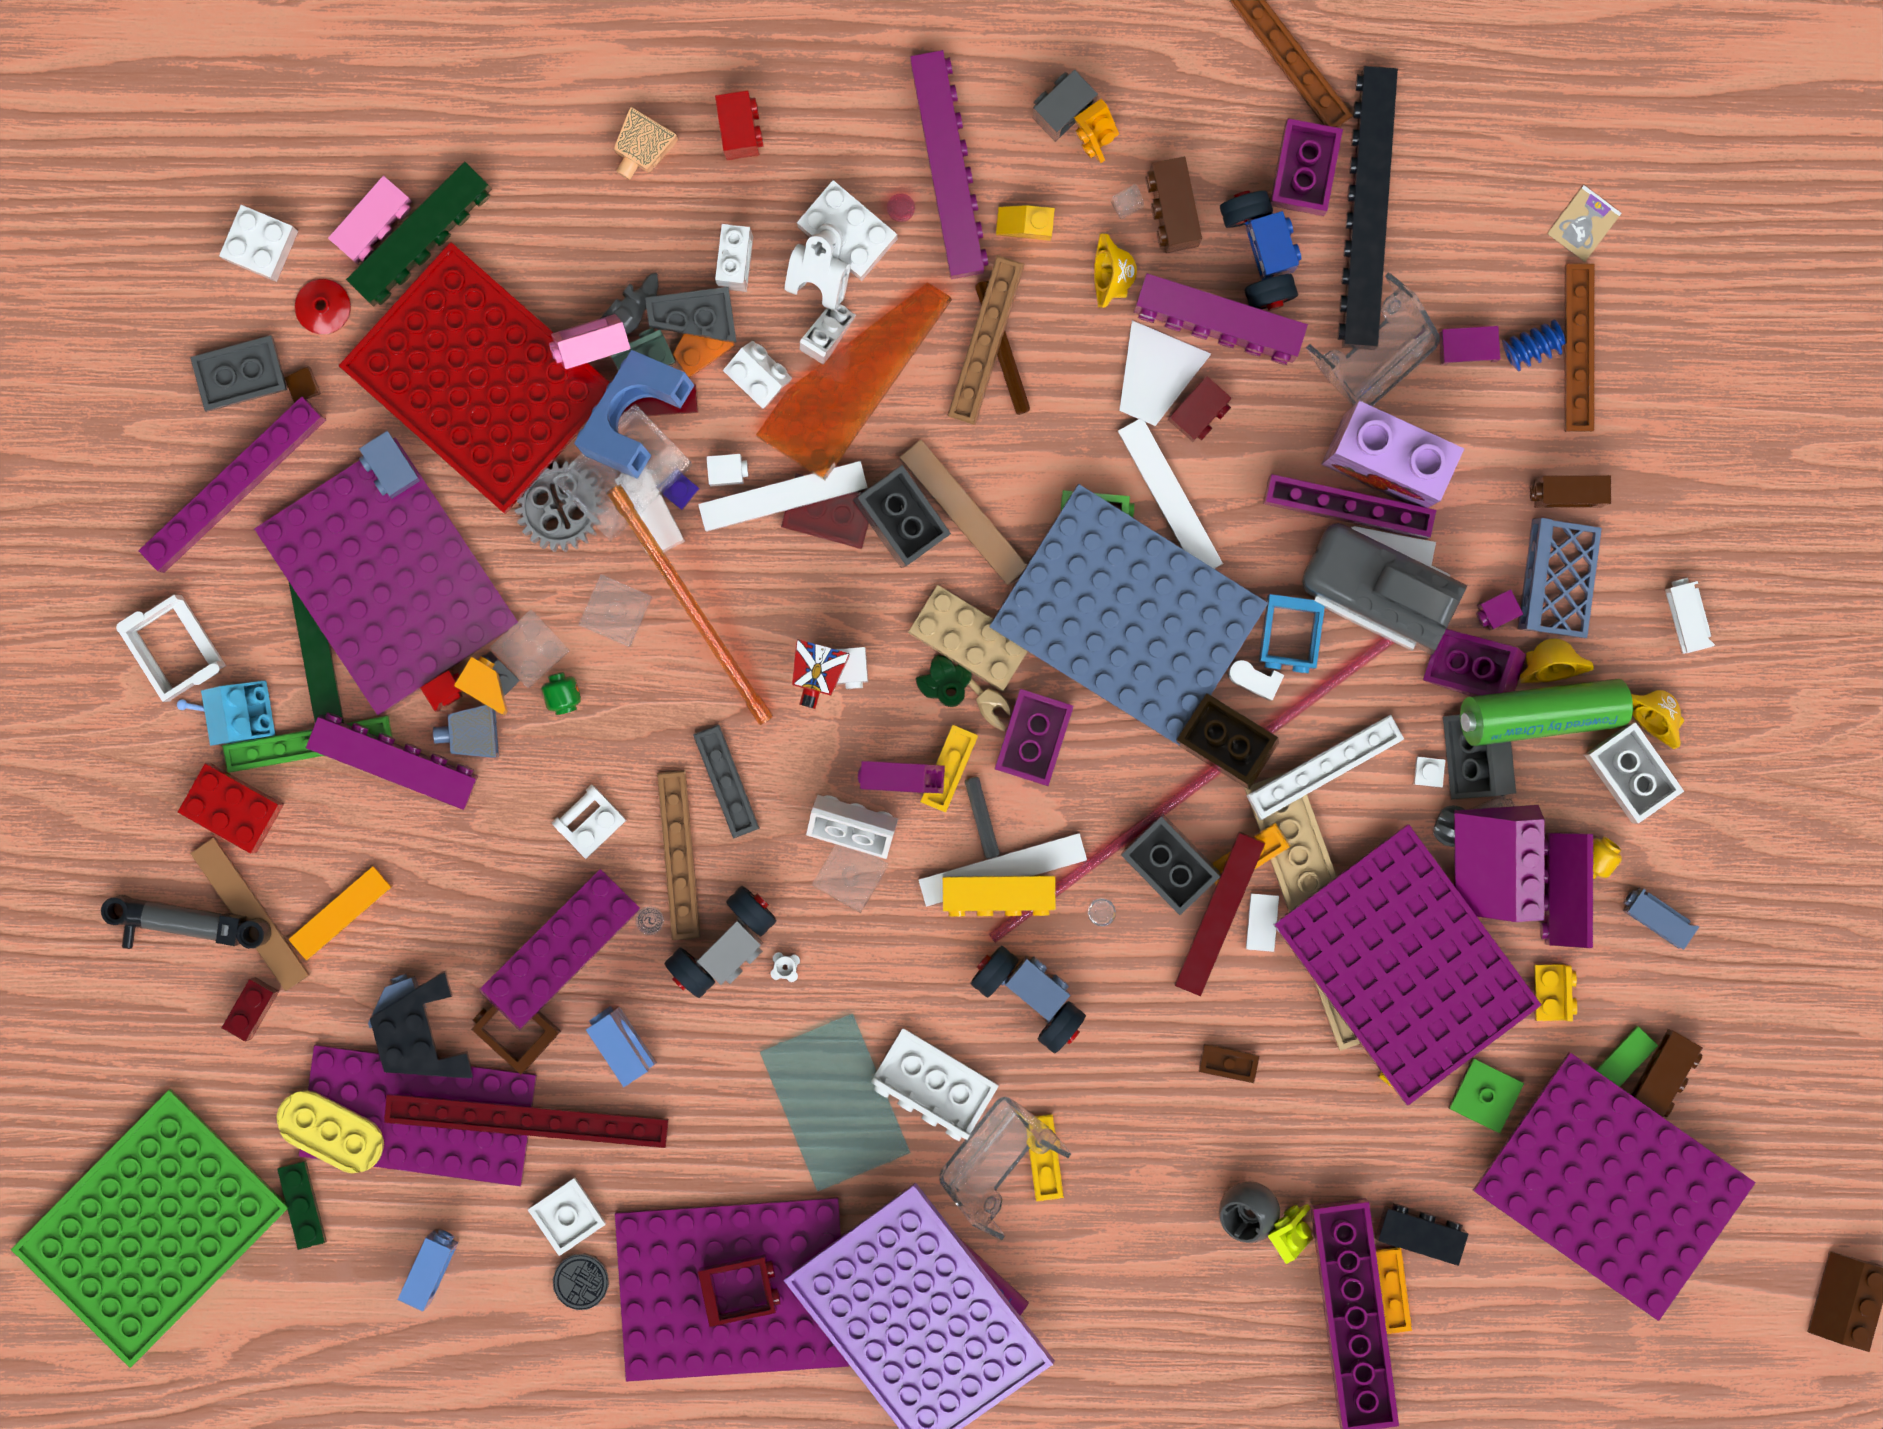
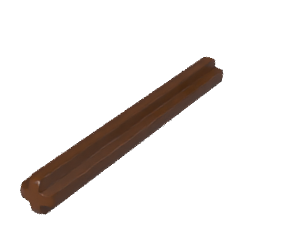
M982 281L975 285L981 306L989 281ZM1004 331L997 357L1017 415L1029 412L1030 406L1006 332Z

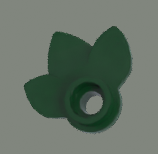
M936 655L931 662V674L916 677V684L921 693L927 698L938 699L941 704L947 707H956L965 698V688L971 682L972 673L959 664L954 666L947 657ZM948 689H954L956 691V694L954 696H948L946 694V691Z

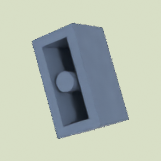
M388 431L359 448L362 453L359 460L367 472L373 470L378 479L374 483L382 496L388 494L393 499L420 482Z

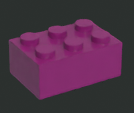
M1287 119L1270 199L1272 207L1324 216L1327 213L1343 129Z
M1020 689L995 770L1049 786L1074 706Z

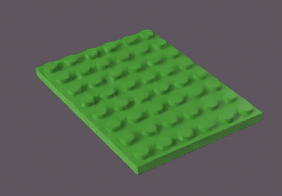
M170 1089L47 1212L11 1251L131 1368L289 1207L273 1189Z

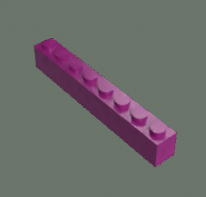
M943 50L910 56L951 279L984 274L983 266L988 265L986 249L980 250L978 240L983 238L981 222H975L973 211H978L976 195H970L968 184L973 183L971 168L965 167L963 159L964 156H968L966 141L959 138L958 129H963L960 112L955 113L953 102L958 101L955 85L949 84L948 75L953 74L950 57L945 58Z
M303 397L298 399L138 551L157 571L165 573L317 430L326 419L307 399Z

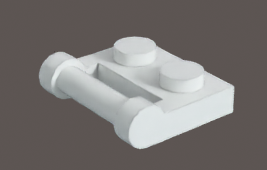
M592 784L586 789L587 793L562 817H556L551 822L585 859L627 821ZM595 800L600 807L572 832L567 826Z

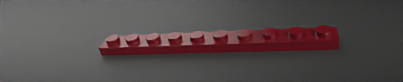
M387 1094L384 1123L659 1148H666L668 1119L398 1094Z

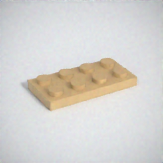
M939 585L933 591L908 634L1002 692L1028 652L990 628L989 626L993 621L991 617Z

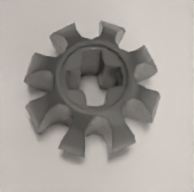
M1455 805L1446 806L1441 810L1433 828L1436 839L1442 844L1454 847V811L1465 810Z

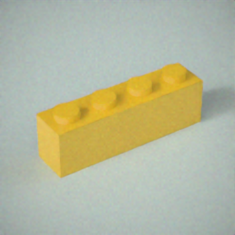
M1054 875L943 877V911H949L950 917L965 916V911H977V916H993V911H1005V916H1022V910H1033V916L1050 915V910H1056Z

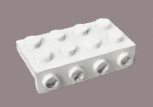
M902 1028L871 1080V1083L875 1085L874 1091L886 1098L891 1094L899 1099L897 1103L899 1106L909 1112L916 1109L923 1114L921 1119L935 1127L937 1123L947 1128L945 1133L958 1141L961 1138L968 1140L970 1133L999 1087L995 1082L905 1028Z

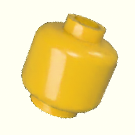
M1607 837L1593 839V879H1596L1597 876L1608 878L1622 861L1621 848Z

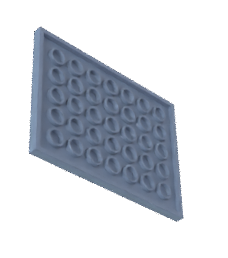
M1078 484L989 627L1179 745L1176 739L1206 693L1212 694L1268 605V602Z

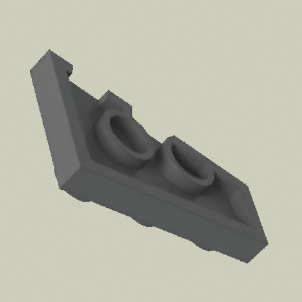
M729 287L645 298L649 327L731 343L737 342Z

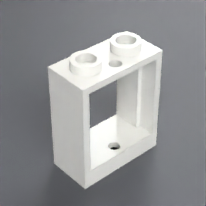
M722 224L715 277L719 288L729 287V290L747 292L753 245V234L750 227Z

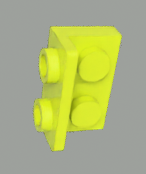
M1308 1204L1300 1208L1298 1205H1294L1283 1213L1284 1216L1274 1224L1275 1229L1268 1235L1285 1264L1295 1260L1313 1239L1309 1226L1302 1221V1218L1311 1209Z

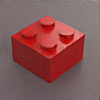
M748 90L715 95L726 160L759 156V147H764L760 125L755 126L754 120L759 119L756 98H750Z

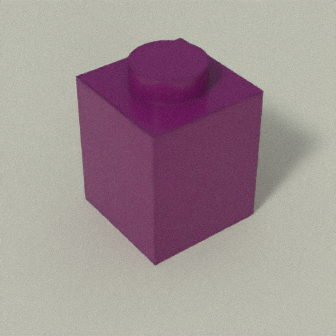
M1511 589L1477 605L1479 611L1476 612L1483 627L1487 626L1489 630H1493L1523 615Z

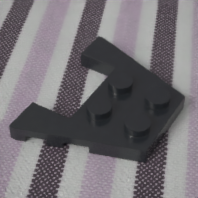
M446 971L437 974L431 980L421 984L412 992L370 1017L384 1072L472 1078L474 1076L468 1051L439 1058L424 1004L452 997Z

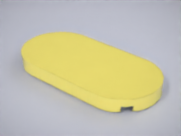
M296 1092L287 1097L278 1109V1128L282 1137L288 1143L344 1172H364L372 1168L382 1156L384 1139L380 1129L374 1122L317 1092Z

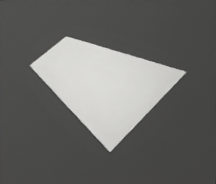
M1132 320L1119 411L1156 426L1211 353Z

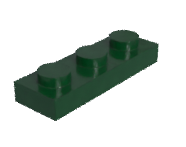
M302 1161L277 1168L285 1202L289 1207L287 1210L297 1249L300 1250L326 1243L307 1162Z

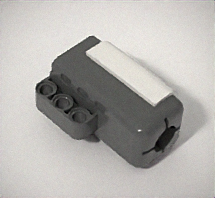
M1339 523L1332 524L1325 530L1316 548V552L1313 554L1304 572L1302 580L1305 592L1315 597L1314 601L1325 606L1326 609L1411 651L1416 647L1430 655H1433L1468 586L1451 578L1450 574L1354 527L1350 528Z

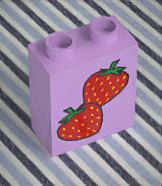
M1358 401L1344 414L1321 465L1404 503L1429 508L1441 501L1464 448L1364 402Z

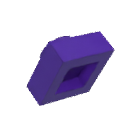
M677 471L660 493L683 510L699 491V488Z

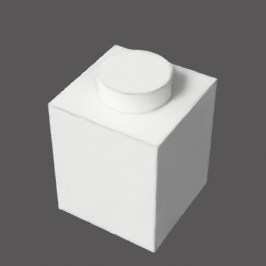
M741 454L707 456L710 487L744 484L743 477H748L747 460H742Z

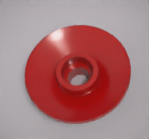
M317 279L307 283L299 291L295 300V313L300 324L308 331L319 335L331 334L341 329L347 322L351 311L350 299L345 289L338 283L328 279ZM325 301V309L317 310V303Z

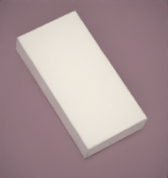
M1250 893L1246 949L1274 952L1276 928L1273 924L1277 922L1279 896Z

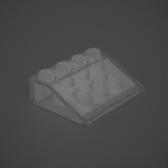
M636 404L620 417L618 433L642 443L652 455L638 479L588 458L583 453L553 479L558 487L610 542L692 467L691 461Z

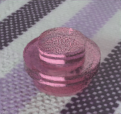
M896 194L888 201L887 211L893 220L905 222L913 216L915 204L908 195Z

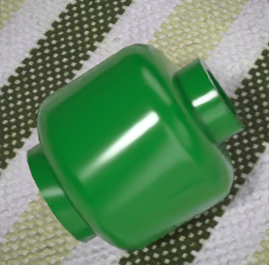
M564 672L548 676L549 682L544 683L541 688L547 710L555 711V715L577 710L576 705L581 702L577 680L571 676L565 677Z

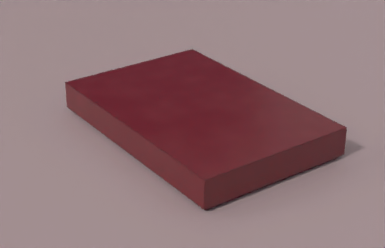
M797 473L795 474V478L805 476ZM863 491L785 511L781 528L862 549L869 523L853 502V499Z

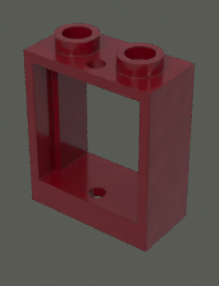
M766 1254L701 1267L698 1270L709 1327L774 1314L777 1311L776 1305H781L778 1288L773 1289L771 1278L775 1277L772 1260L767 1261ZM759 1265L767 1304L721 1314L713 1274Z

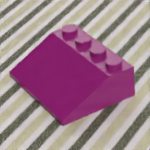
M1539 805L1454 811L1455 888L1477 917L1511 922L1544 920L1545 819Z
M1545 833V922H1541L1540 925L1541 939H1545V944L1550 946L1593 948V834Z

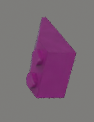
M1446 629L1435 652L1430 657L1423 680L1468 696L1512 692L1516 689L1526 654L1514 646Z

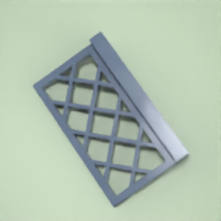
M1546 518L1532 519L1521 601L1523 615L1519 616V630L1587 638L1602 528L1554 521ZM1553 527L1562 528L1569 537L1559 546L1552 539ZM1569 529L1577 530V532L1572 534V532ZM1582 532L1593 533L1592 543L1584 550L1576 537ZM1572 542L1580 554L1569 562L1561 549ZM1557 553L1565 566L1554 574L1548 564L1549 558ZM1583 557L1589 566L1588 572L1580 577L1572 565ZM1568 569L1576 582L1565 589L1557 577ZM1553 581L1561 594L1550 601L1545 594V587ZM1580 585L1585 592V597L1581 603L1576 605L1568 593ZM1565 597L1573 609L1561 617L1553 605ZM1550 609L1558 621L1550 627L1540 626L1542 614ZM1575 612L1581 619L1580 632L1571 630L1565 622ZM1561 624V626H1562L1564 629H1559V628H1556V627H1558V626Z

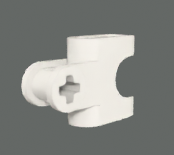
M828 223L822 224L816 233L807 240L806 246L796 245L790 257L785 281V290L794 295H797L798 290L805 286L807 282L815 284L822 292V305L831 310H835L844 299L851 267L850 264L839 260L843 236L836 226Z

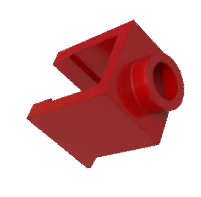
M448 670L420 687L435 712H439L442 706L447 707L463 697L461 694L463 691L454 686L460 676L459 672L454 674L453 671Z

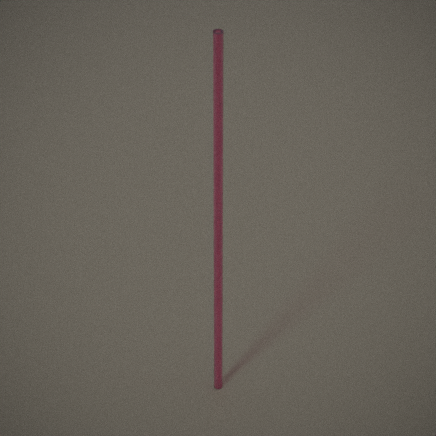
M1383 637L1266 725L1264 729L1272 734L1277 732L1393 645L1394 642ZM1210 767L1055 884V898L1139 836L1162 813L1164 815L1168 814L1220 775L1221 772ZM1022 910V916H1012L989 934L995 943L1031 917L1033 910Z

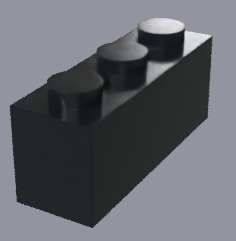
M1393 1203L1392 1208L1384 1206L1375 1236L1378 1241L1459 1266L1469 1235L1465 1230H1462V1224L1447 1220L1446 1224L1435 1221L1436 1216L1425 1212H1420L1419 1216L1408 1213L1410 1208Z

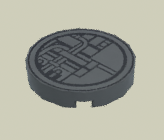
M586 1253L574 1254L565 1258L556 1268L553 1277V1290L558 1300L566 1307L575 1310H588L598 1305L605 1297L609 1287L608 1273L604 1264L595 1256Z

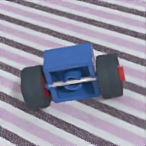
M1248 190L1235 194L1233 199L1220 205V211L1226 228L1247 226V235L1261 281L1245 288L1248 305L1258 309L1267 308L1268 311L1284 306L1283 303L1298 296L1291 273H1294L1302 258L1298 244L1293 245L1291 240V234L1294 233L1289 217L1285 218L1283 211L1273 214V208L1267 191L1250 193Z

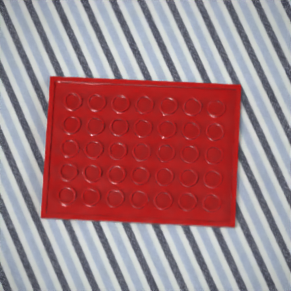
M452 242L445 247L338 365L504 514L511 509L576 437L579 431L584 428L591 416L592 410L598 405L610 383L589 363L565 369L561 363H556L549 347V343L553 342L551 336L553 332Z

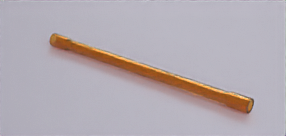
M621 484L613 487L606 494L618 512L625 518L745 700L746 706L759 725L768 722L773 717L772 713L762 698L755 692L636 511L628 494Z

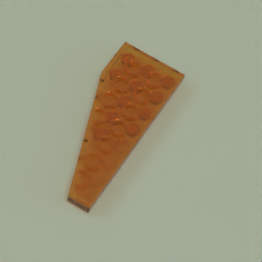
M927 282L829 357L824 364H820L790 387L756 436L825 481L952 301L951 297Z

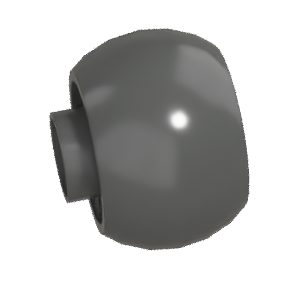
M1242 1182L1232 1186L1224 1194L1219 1206V1219L1224 1230L1235 1240L1243 1243H1256L1266 1239L1275 1229L1274 1224L1280 1219V1206L1273 1192L1266 1186L1257 1182Z

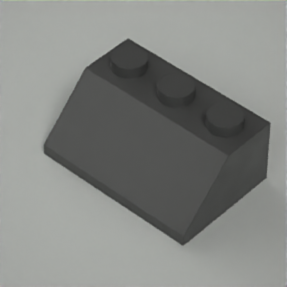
M1460 715L1443 716L1451 800L1516 794L1511 741L1479 746L1470 745L1463 735Z

